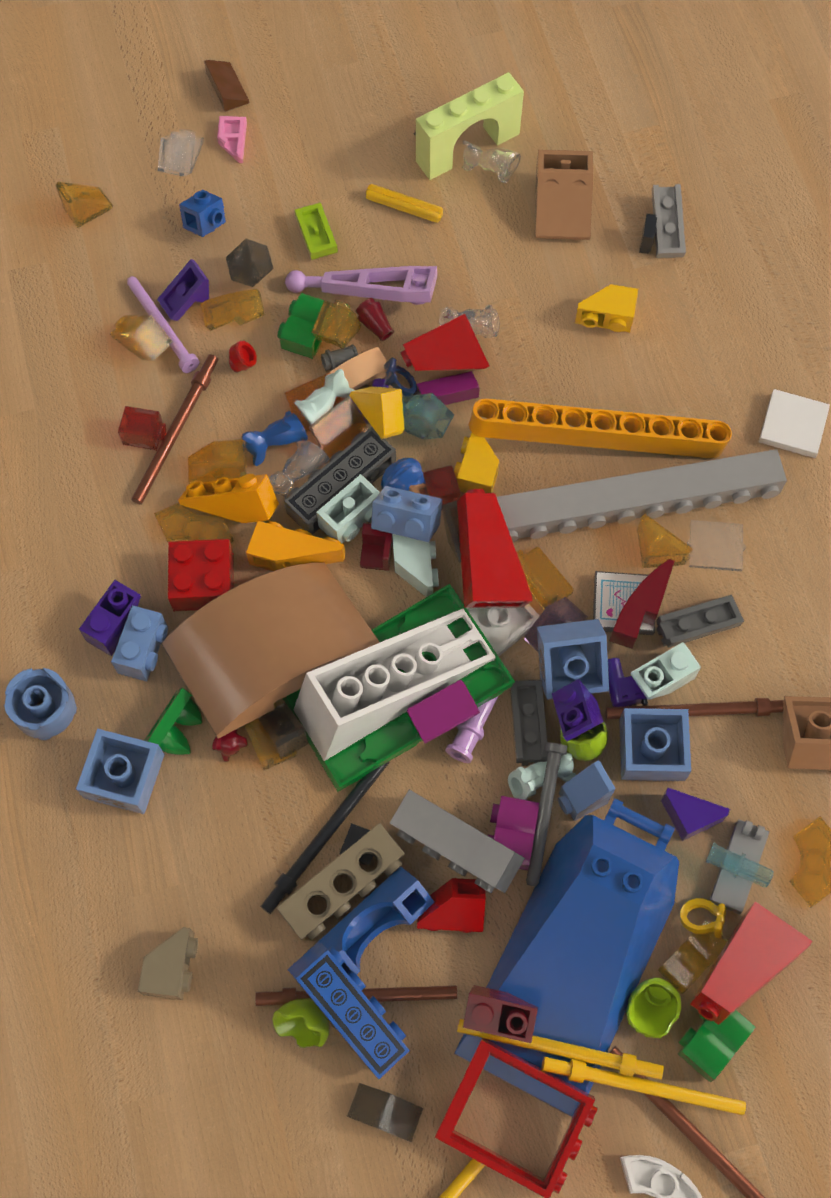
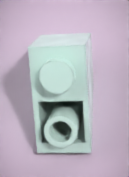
M392 534L395 573L425 597L433 594V587L439 586L438 569H432L431 559H436L435 541L425 542Z
M682 642L632 671L631 676L649 700L670 694L694 680L701 666L685 643Z

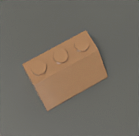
M784 696L783 749L788 769L831 770V697Z

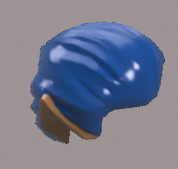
M403 458L392 463L382 476L381 488L389 486L420 494L419 489L426 487L421 464L413 458Z

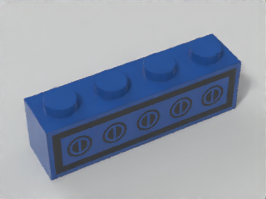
M318 942L287 970L366 1066L380 1079L410 1051L402 1042L406 1035L394 1021L390 1024L385 1021L382 1015L386 1013V1010L374 996L369 1000L362 992L366 986L353 971L347 974L341 967L346 961L333 946L326 949Z

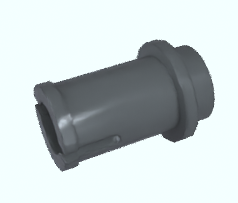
M354 344L334 351L325 350V353L321 354L322 365L325 371H332L339 365L357 356L358 352Z

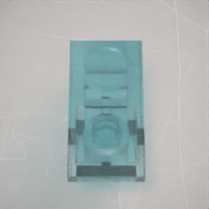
M433 393L402 397L404 431L423 440L442 438L455 414Z

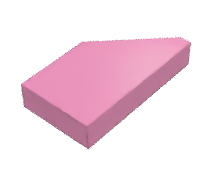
M219 116L218 144L238 163H243L247 127L246 117Z

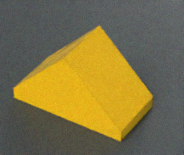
M371 386L351 391L349 394L350 398L381 439L403 433L402 389Z

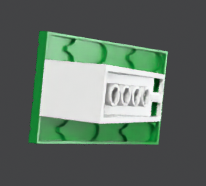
M450 584L372 629L380 643L306 673L301 689L282 698L337 792L423 741L409 718L408 708L458 680L464 682L477 707L496 698L513 686L515 680L467 608H464L463 602Z

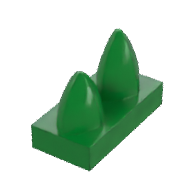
M180 688L174 693L144 741L159 744L162 751L175 755L191 753L187 738L173 725L175 722L186 726L202 724L203 720L200 709L191 699L192 695L190 692Z

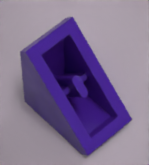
M668 787L661 799L682 841L722 823L730 811L729 808Z

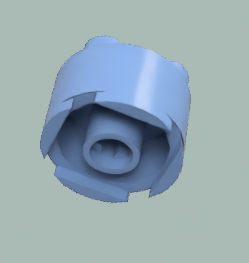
M46 668L24 670L13 677L6 687L5 711L16 726L30 737L49 740L51 737L63 732L76 714L77 706L71 690L53 670Z

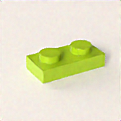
M321 202L295 209V216L311 260L338 253L337 244Z

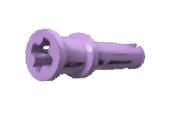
M498 696L479 706V714L457 726L458 733L453 743L447 745L445 749L448 755L460 762L471 763L473 759L471 753L477 741L482 740L484 737L483 726Z

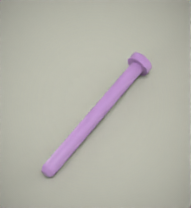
M133 276L129 277L127 285L179 358L178 365L184 373L194 371L199 366V359L195 354L188 353L138 279Z

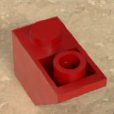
M450 879L430 894L435 903L417 918V929H427L430 931L450 930L464 933L483 932L486 890L474 883L476 879Z

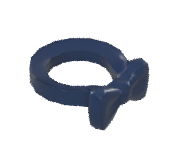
M392 357L384 364L386 370L385 384L391 385L393 388L402 389L403 396L411 397L417 391L416 381L406 369L396 365L397 360ZM396 373L403 375L408 380L410 389L405 388L396 379Z

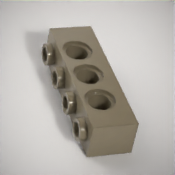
M379 823L280 904L277 910L301 940L306 936L313 940L326 929L323 924L325 920L331 915L338 919L352 907L348 902L358 893L363 898L377 886L374 880L384 872L389 876L403 864L399 859L405 853L381 823ZM365 854L373 855L377 860V868L372 872L362 870L359 865L361 856ZM346 875L351 879L352 889L349 892L339 893L335 890L333 881L337 876ZM314 896L324 898L327 903L325 912L320 915L312 914L307 908L308 901Z

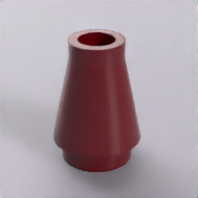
M369 298L357 307L355 311L358 315L357 319L373 332L380 341H385L392 336L394 330L379 301L376 302L374 298Z

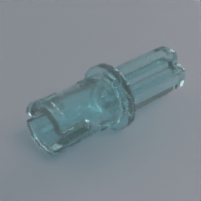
M716 843L713 844L706 860L708 864H713L733 873V878L739 876L764 888L769 886L774 873L772 869L745 858L746 854L738 855L718 846Z

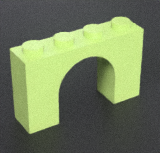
M508 72L416 118V163L428 179L431 180L453 168V149L457 139L468 127L484 119L483 128L497 146L519 135L524 90Z

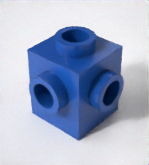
M198 191L179 204L183 228L201 237L213 232L226 222L222 198L208 191Z

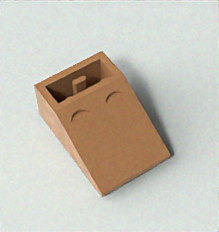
M538 150L536 164L535 238L590 240L593 151Z

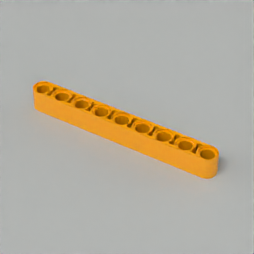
M480 399L476 401L468 424L470 431L474 435L485 438L702 458L719 457L732 437V430L729 425L718 420L496 399Z

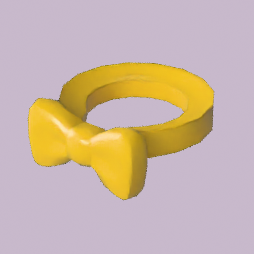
M695 898L683 904L680 910V921L689 932L706 934L715 931V938H721L725 923L726 906L723 903L717 906L710 900ZM704 908L717 916L714 922L698 926L692 924L688 920L687 915L692 909Z

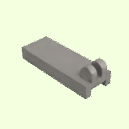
M675 184L674 187L653 185V214L657 217L655 229L656 258L684 257L686 247L681 184Z
M738 819L710 897V901L717 906L723 903L727 910L739 915L743 912L770 832L765 830V827L761 825L755 826L753 822L748 820L742 821Z

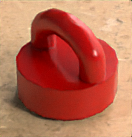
M240 340L230 347L229 364L234 372L246 371L256 364V352L248 342Z

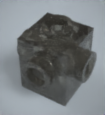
M245 239L226 257L231 280L250 287H254L274 269L268 246L249 239Z

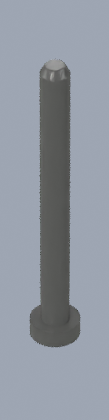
M545 742L544 751L548 752L530 865L526 878L527 885L536 887L539 884L561 754L566 755L568 747L562 744Z

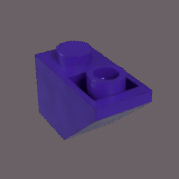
M114 580L79 628L86 642L112 656L118 645L132 605L138 607L141 595Z
M579 679L552 693L563 737L566 741L603 723L597 700Z

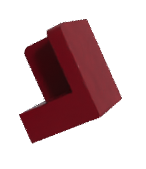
M363 523L361 568L389 571L393 546L392 533L371 529V524Z

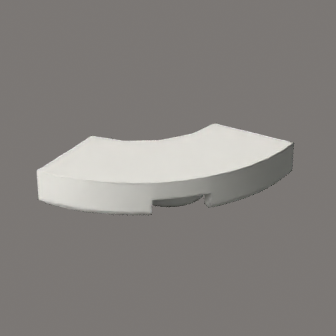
M644 1155L620 1157L630 1194L645 1193L655 1198H702L693 1182L671 1164L661 1159Z

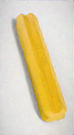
M369 184L366 190V199L429 221L439 223L443 216V208L378 185Z

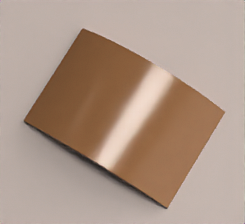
M307 563L264 574L222 594L182 622L162 642V646L216 737L219 739L275 709L274 702L301 689L306 673L380 642L326 564Z

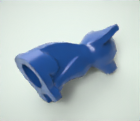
M290 411L285 412V416L282 419L269 424L262 432L250 431L241 436L245 441L246 450L253 455V464L255 466L263 463L268 446L286 445L293 442H306L308 440L302 423Z

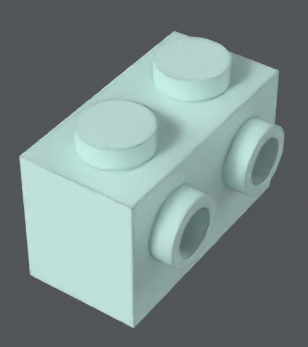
M360 474L317 511L319 528L329 537L340 541L341 544L345 541H351L357 536L363 523L372 522L373 501L380 492Z

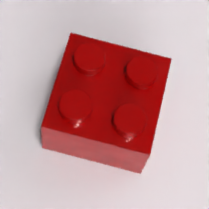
M230 539L168 542V600L173 612L199 610L212 600L234 588V553Z

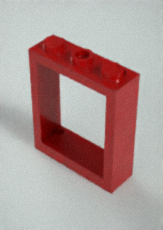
M482 1038L434 1138L540 1196L550 1198L553 1191L559 1194L567 1177V1173L563 1172L568 1158L573 1161L575 1160L583 1142L578 1136L584 1125L588 1128L591 1126L598 1108L593 1106L595 1102L593 1095L549 1072L542 1071L540 1067ZM489 1055L579 1102L544 1178L454 1130Z

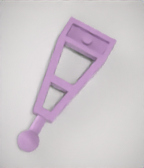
M401 266L325 272L323 276H305L303 272L293 270L287 274L285 285L293 293L302 292L306 287L321 288L323 293L411 302L412 304L420 305L426 302L431 303L437 280V266ZM405 280L403 288L369 284L370 282Z

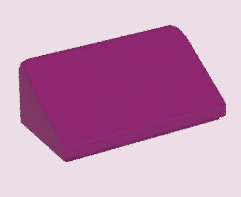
M472 371L417 383V389L424 410L479 398V384Z
M462 680L456 681L407 709L409 718L424 744L480 713Z

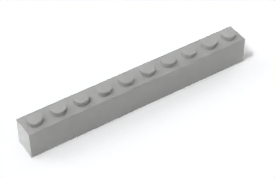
M775 449L499 496L497 500L512 541L515 542L519 538L531 537L538 539L546 536L548 533L559 531L562 534H567L575 531L577 528L588 526L591 529H596L604 526L606 523L617 521L620 524H625L633 521L635 518L646 516L649 519L662 516L664 513L675 511L678 514L691 511L693 508L705 507L711 509L720 506L722 503L734 502L735 504H740L756 497L769 499L781 493L787 479L778 450Z

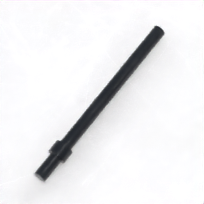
M390 762L383 764L360 779L286 874L282 873L274 883L276 887L260 906L264 911L271 914L286 894L290 896L297 887L296 881Z

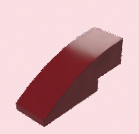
M668 559L654 569L630 595L616 621L609 639L610 642L633 649L642 622L654 625L675 560Z

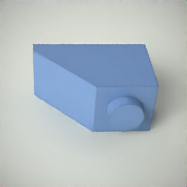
M598 760L561 786L558 802L566 815L571 814L573 820L576 821L607 805L616 788Z

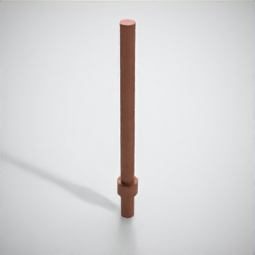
M209 354L201 370L197 371L192 378V387L131 498L133 502L142 505L200 394L207 389L211 382L210 376L219 361L216 356Z
M755 698L754 701L606 707V720L620 719L624 708L688 709L689 716L755 714L756 717L770 716L771 713H783V700L770 701L769 698Z
M457 986L368 988L362 990L368 1000L374 996L378 1002L457 999ZM293 987L283 988L282 991L256 992L255 1001L256 1006H274L310 997L305 991H297V988Z
M614 1046L608 1052L616 1055H623V1053L616 1046ZM634 1074V1077L649 1080L646 1076ZM644 1094L746 1198H765L669 1099Z

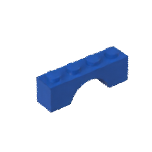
M400 866L318 942L326 949L333 946L346 961L341 967L347 974L353 971L357 975L360 972L361 956L368 944L377 935L396 925H411L435 902L418 879Z

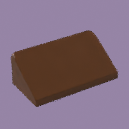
M204 61L206 74L225 112L249 103V99L230 62Z

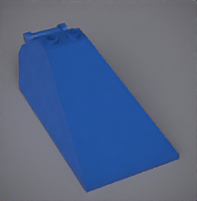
M614 798L604 820L594 815H585L556 843L540 876L539 884L534 888L486 987L510 993L538 1007L533 1035L603 1052H608L627 1010L629 997L638 986L674 906L679 869L677 857L665 851L675 828L668 824L663 826L623 806L624 802ZM616 818L658 837L655 846L614 826ZM463 1034L454 1054L471 1062L482 1038ZM489 1040L540 1068L542 1067L544 1057L567 1062L571 1061L570 1058ZM489 1055L483 1070L571 1117H573L579 1104L576 1100ZM586 1062V1066L601 1068L600 1065ZM551 1073L587 1093L590 1092L594 1083L586 1080L583 1083L569 1081L567 1076Z

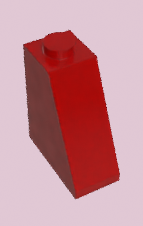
M466 314L402 344L405 350L400 352L407 368L413 366L415 371L486 369L490 367Z

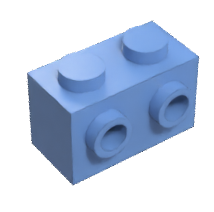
M385 486L373 501L371 529L429 542L440 526L442 499Z
M132 605L111 660L118 674L148 681L151 671L156 667L157 653L160 645L166 639L168 633V625L162 613Z

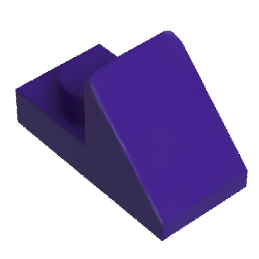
M190 259L157 300L171 320L179 321L195 301L205 304L209 303V280L195 260Z

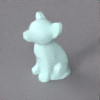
M338 369L335 373L328 374L325 377V386L314 390L305 400H296L294 403L309 424L316 429L330 415L336 397L349 399V394L355 390L349 387L344 371Z
M566 753V755L561 754L557 776L567 782L576 776L572 772L574 762L570 753ZM547 761L537 762L526 768L518 767L509 774L508 784L514 798L527 800L536 794V789L543 786Z

